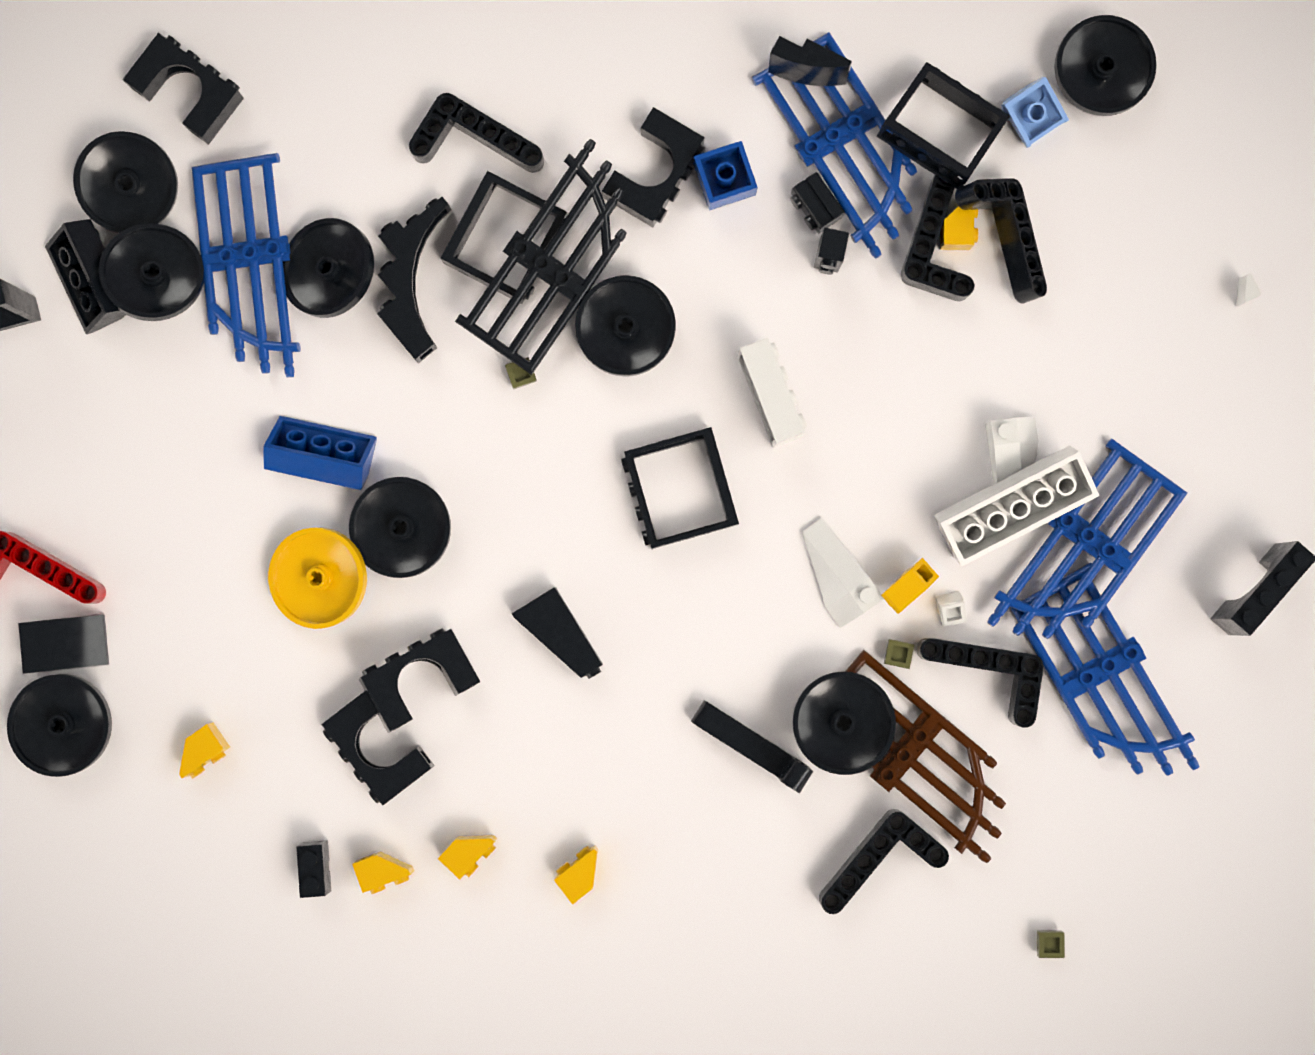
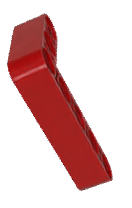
M0 531V580L12 562L81 603L98 604L105 599L106 589L97 580L19 535ZM4 537H6L8 540V544L3 549L1 546V541ZM27 549L29 551V559L24 561L22 554ZM49 561L51 564V570L48 574H46L44 571V565L46 562ZM68 574H71L73 577V582L70 586H67L65 582ZM90 586L95 590V594L91 599L87 596V590Z

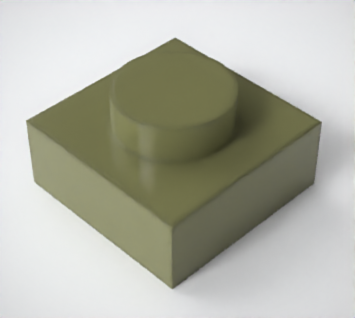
M513 362L505 365L513 390L537 382L535 373L530 375Z
M888 639L883 664L910 669L915 644Z
M1037 930V957L1065 958V932L1062 930Z

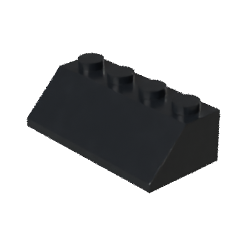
M91 219L63 223L45 245V248L87 335L121 320L126 314L119 311L109 301L102 288L99 277V263L105 248L100 240L99 232L94 227Z

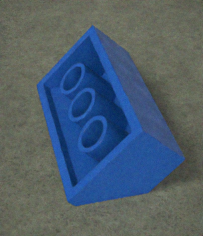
M279 416L263 446L264 469L362 490L369 476L377 437Z

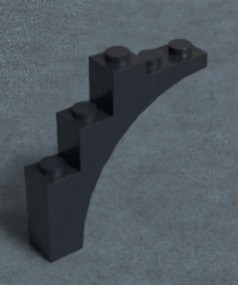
M443 196L439 199L431 200L426 205V210L420 215L415 214L410 217L404 228L398 221L390 222L381 229V234L378 235L379 239L396 260L385 263L380 268L381 272L377 275L396 298L393 301L390 299L383 303L379 308L381 311L377 315L418 364L438 348L427 333L419 313L416 298V273L427 239L437 224L452 210Z

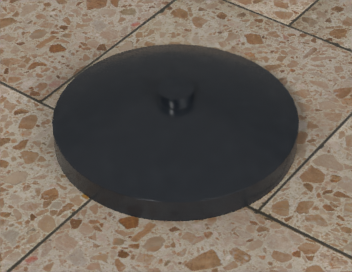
M1113 15L1090 17L1075 25L1060 43L1054 64L1056 81L1065 98L1076 108L1096 116L1121 114L1137 105L1150 90L1157 68L1153 45L1144 31L1133 22Z
M125 131L104 134L91 141L83 149L75 164L73 185L81 208L95 223L110 231L120 233L129 227L139 224H160L170 214L175 205L178 195V176L175 166L166 151L146 136Z
M324 218L306 225L292 238L289 243L290 261H284L283 268L286 296L297 309L314 317L330 318L349 311L363 298L373 277L374 254L369 240L360 229L342 219Z
M147 223L135 225L121 231L107 244L99 263V277L107 298L119 311L143 321H162L178 316L196 301L204 283V266L197 247L185 234L167 225Z
M622 275L603 280L585 295L577 310L575 330L583 354L595 367L611 375L630 377L646 373L664 360L674 342L676 320L673 307L660 288L646 279Z
M392 477L371 485L357 499L349 519L350 540L360 551L368 568L387 577L408 578L426 572L441 559L450 541L451 519L445 502L433 488L413 478Z
M834 672L819 677L801 693L793 712V732L798 747L812 764L829 773L852 775L872 768L887 754L894 740L896 717L888 695L876 682L858 673Z
M69 674L48 675L28 684L14 699L7 718L8 740L16 757L32 771L51 777L76 774L94 764L105 751L112 731L110 708L102 693L87 680Z

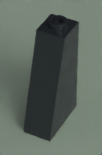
M557 587L552 588L512 613L513 617L580 678L587 676L590 679L602 672L599 667L603 665V662Z

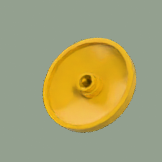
M313 527L296 531L279 544L270 561L268 583L276 606L289 620L306 628L322 629L338 625L355 613L366 592L367 571L360 551L349 538L333 529Z

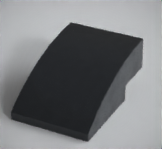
M779 36L770 52L768 73L805 85L838 86L847 83L852 61L809 39H806L801 47Z
M105 615L18 623L23 674L109 665Z

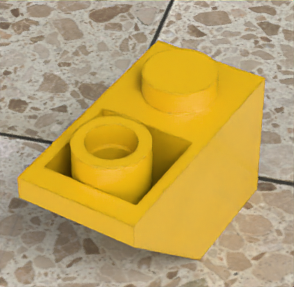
M958 206L944 219L940 231V250H970L974 243L978 242V228H974V218L978 217V209L963 210Z
M922 557L908 568L881 596L899 614L938 579L939 575Z
M214 722L206 724L185 739L179 772L182 779L189 776L192 779L205 771L203 766L211 761L215 764L226 756L224 751L229 749L230 745Z
M494 835L458 836L440 855L438 860L459 880L464 875L469 878L479 867L476 862L481 856L487 858L496 849L493 843L497 838Z
M596 845L591 849L588 846L584 847L576 854L577 860L572 864L566 862L556 870L558 875L555 876L554 881L572 905L593 889L598 855Z
M381 851L356 860L352 864L362 893L370 891L371 894H375L386 889L385 884L393 881L395 885L410 880L409 875L414 872L413 866Z

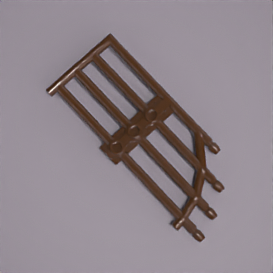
M863 649L845 672L857 673L866 664L922 711L919 717L912 723L894 708L896 723L906 732L897 743L893 740L889 753L881 762L872 767L874 771L869 776L888 792L895 787L958 841L954 848L961 854L967 848L974 855H977L982 862L988 863L991 860V856L985 850H982L972 840V837L978 825L985 831L987 830L996 839L1002 834L999 828L995 825L993 826L982 815L984 797L992 801L1000 809L1006 805V802L1000 796H997L984 783L980 760H983L984 764L992 769L997 765L996 760ZM942 729L967 749L972 773L933 741ZM926 748L974 788L973 807L917 760ZM909 768H912L970 817L964 832L901 780Z

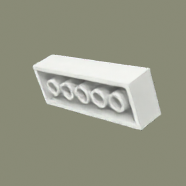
M1069 445L933 516L954 558L961 566H964L1100 495L1080 452Z

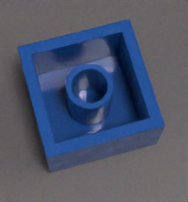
M742 141L694 156L693 165L709 211L756 196L758 187Z

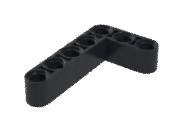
M442 93L436 98L409 142V149L414 159L422 164L428 163L434 158L452 127H455L528 172L536 173L544 166L543 153L536 144L450 93ZM451 103L454 105L453 109L449 112L442 110L445 104ZM468 116L475 117L472 124H464L463 121ZM432 125H441L439 131L435 133L429 132ZM486 130H496V134L494 136H484ZM511 141L518 144L513 150L505 148L506 144ZM420 145L428 146L424 153H416V149ZM531 154L539 156L538 160L534 163L526 161V158Z
M934 175L901 270V279L909 286L960 302L968 298L975 287L973 279L966 274L930 263L954 191V187L942 183L939 177ZM939 198L942 201V207L934 206L931 199ZM931 221L935 226V230H927L923 222ZM923 244L927 248V253H918L916 245ZM915 267L919 271V277H911L908 274V268ZM932 276H940L943 280V285H935L932 282ZM956 283L964 284L967 292L964 294L959 293L955 287Z
M1014 178L979 179L957 189L955 201L961 209L993 210L1013 295L1017 302L1024 304L1045 296L1047 284L1020 182Z
M924 638L918 642L916 652L923 660L1014 674L1008 718L1013 725L1022 728H1028L1035 723L1044 669L1043 661L1039 656L934 638ZM929 642L935 646V652L930 657L924 653V646ZM954 646L960 651V656L955 661L949 657V650ZM979 650L985 655V660L980 665L974 661V655ZM1005 654L1009 657L1010 663L1007 668L1003 669L999 664V659ZM1027 659H1032L1035 667L1028 673L1024 668V664ZM1024 684H1028L1031 688V693L1028 697L1024 698L1021 695V687ZM1025 709L1027 719L1020 723L1017 719V713L1019 710Z
M705 700L691 720L693 724L772 773L783 784L799 794L814 772L799 759Z
M898 809L888 810L823 888L819 895V902L824 911L829 914H837L842 911L899 840L934 868L944 867L949 860V853L944 846ZM896 815L901 816L902 824L898 828H892L890 825L892 817ZM915 832H920L922 835L921 841L918 844H911L910 836ZM879 835H884L886 837L885 845L880 848L875 847V838ZM936 848L940 849L941 857L936 861L930 860L931 851ZM863 855L870 857V863L866 867L858 866V859ZM846 875L854 877V882L849 887H844L841 884L842 878ZM829 895H836L838 897V901L834 906L825 905V899Z

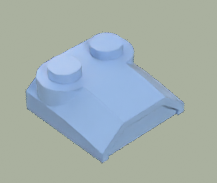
M1041 77L1028 84L1001 104L1002 111L1010 116L1007 121L1011 122L1026 148H1029L1031 144L1059 125L1069 121L1046 77Z

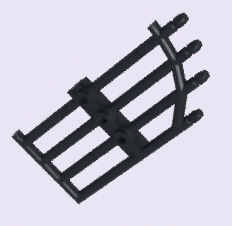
M589 139L584 144V148L580 150L576 158L570 153L567 155L564 162L569 168L525 233L521 234L516 231L502 251L508 255V258L467 318L459 314L455 320L458 325L530 375H533L627 234L625 230L620 229L615 234V238L611 240L609 216L617 206V202L622 199L624 191L617 188L613 192L612 198H609L605 204L599 189L600 184L606 177L605 175L611 170L612 163L608 160L602 163L600 170L596 172L593 178L583 167V164L589 157V153L593 151L596 142L592 139ZM577 174L587 187L543 250L532 242V239ZM593 198L599 214L564 265L552 255L590 199ZM601 230L602 255L584 279L574 272L573 269ZM519 263L529 272L490 330L486 332L475 323L515 264ZM537 277H539L550 287L508 347L496 338ZM560 292L571 301L531 360L528 361L517 352L556 294Z

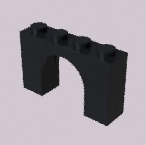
M158 32L122 80L132 90L150 102L171 76L179 73H191L198 76L202 85V93L199 101L182 124L191 133L209 145L244 99L238 91L240 87L229 78L226 81L220 78L219 75L221 73L210 64L206 67L199 62L201 59L188 49L185 52L180 49L181 44L173 37L168 35L165 38Z
M655 107L652 108L640 128L641 136L668 152L673 161L671 174L664 182L658 185L642 186L614 170L602 190L603 198L608 201L609 198H612V194L617 188L622 189L624 194L622 199L617 202V207L651 227H654L656 222L661 223L668 211L665 209L669 201H675L680 192L678 186L682 180L687 181L693 171L691 165L694 162V156L704 153L706 149L703 146L704 136Z
M1299 541L1274 544L1259 561L1268 570L1263 578L1241 598L1226 600L1210 619L1228 635L1251 636L1315 562V555Z
M441 628L430 634L431 640L425 643L419 640L408 646L409 651L400 656L396 652L384 659L386 664L378 668L374 664L362 671L364 676L360 677L359 681L387 733L413 720L398 691L399 675L408 664L424 661L435 665L443 673L455 696L480 683L476 672L452 629L444 631Z
M364 691L321 725L324 727L323 734L331 743L335 742L339 747L338 753L346 763L350 762L354 767L353 773L361 783L365 782L370 788L368 793L377 804L380 802L383 806L435 765L420 746L391 766H378L365 758L360 748V735L364 726L378 714Z

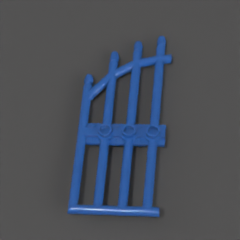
M830 32L813 41L823 47L826 45L829 50L845 57ZM852 66L848 80L864 105L851 112L835 86H823L842 115V118L832 124L828 122L806 85L792 82L822 129L810 137L771 78L775 75L768 73L769 67L751 77L755 86L761 83L765 85L800 141L794 147L801 160L807 167L815 164L856 229L850 235L852 241L857 243L862 239L866 247L870 249L871 255L875 259L879 258L882 255L881 251L875 245L876 242L869 232L880 222L884 229L887 230V234L891 239L894 240L899 237V233L896 227L893 226L887 212L894 198L906 215L913 211L899 187L902 165L905 166V170L910 176L915 175L917 169L910 158L891 147L893 149V158L890 173L865 133L876 126L881 129L886 119ZM854 139L858 140L888 187L881 204L844 147V145ZM834 151L875 213L865 223L862 222L823 160L825 156Z
M272 153L191 167L200 253L204 266V291L210 335L218 334L219 325L217 321L219 319L233 334L237 362H245V351L243 350L245 341L258 348L262 374L270 373V363L268 362L269 350L279 351L283 354L286 378H293L295 373L293 352H300L301 346L299 342H291L283 262L290 261L291 253L288 236H280L272 166L274 163H280L279 153ZM262 166L270 238L257 240L249 168ZM239 169L246 241L233 243L226 171ZM216 173L223 245L210 247L202 175ZM273 263L281 342L267 340L259 265ZM249 267L257 336L242 329L236 273L238 268ZM226 270L231 318L216 303L213 272Z
M1111 438L1106 447L1112 451L1092 477L1095 487L1099 486L1119 457L1132 465L1090 523L1078 515L1085 503L1048 523L1054 530L1007 594L999 590L994 596L1000 603L994 610V613L988 618L987 623L994 627L1008 608L1012 607L1024 612L1019 619V623H1016L1012 631L1017 636L1023 633L1025 626H1028L1034 616L1053 617L1042 633V636L1046 639H1049L1055 633V629H1058L1066 617L1088 612V616H1085L1081 626L1085 629L1090 628L1188 492ZM1141 471L1153 481L1110 538L1101 532L1099 527ZM1162 486L1174 496L1133 552L1130 553L1119 543ZM1062 535L1074 543V546L1031 604L1016 599ZM1083 550L1095 558L1060 608L1042 607ZM1103 565L1116 573L1098 599L1076 604Z
M1092 563L1063 577L1050 596L1059 592L1063 601H1065L1070 595L1067 587L1081 580ZM1092 581L1086 591L1090 598L1094 600L1098 599L1101 595ZM1040 591L1022 601L1031 604ZM1047 601L1042 605V607H1050ZM1107 605L1100 615L1118 645L1106 652L1091 627L1085 629L1081 626L1085 618L1083 613L1073 615L1074 620L1096 656L1084 664L1081 662L1061 625L1058 629H1055L1054 635L1074 668L1063 676H1060L1032 625L1029 623L1028 626H1025L1023 632L1037 656L1042 659L1045 670L1098 759L1105 756L1102 746L1099 745L1100 741L1120 749L1137 775L1144 771L1141 763L1137 761L1138 758L1134 752L1152 753L1166 776L1174 773L1172 766L1167 762L1168 759L1163 753L1166 750L1179 748L1192 770L1200 767L1188 745L1195 741L1194 736L1190 732L1182 735L1140 663L1147 659L1143 649L1134 636L1126 639ZM1010 607L1019 623V619L1024 612ZM1044 617L1048 625L1053 617ZM1130 667L1132 668L1172 739L1157 742L1118 674ZM1110 680L1145 742L1127 741L1096 686ZM1088 692L1112 735L1090 727L1074 699Z

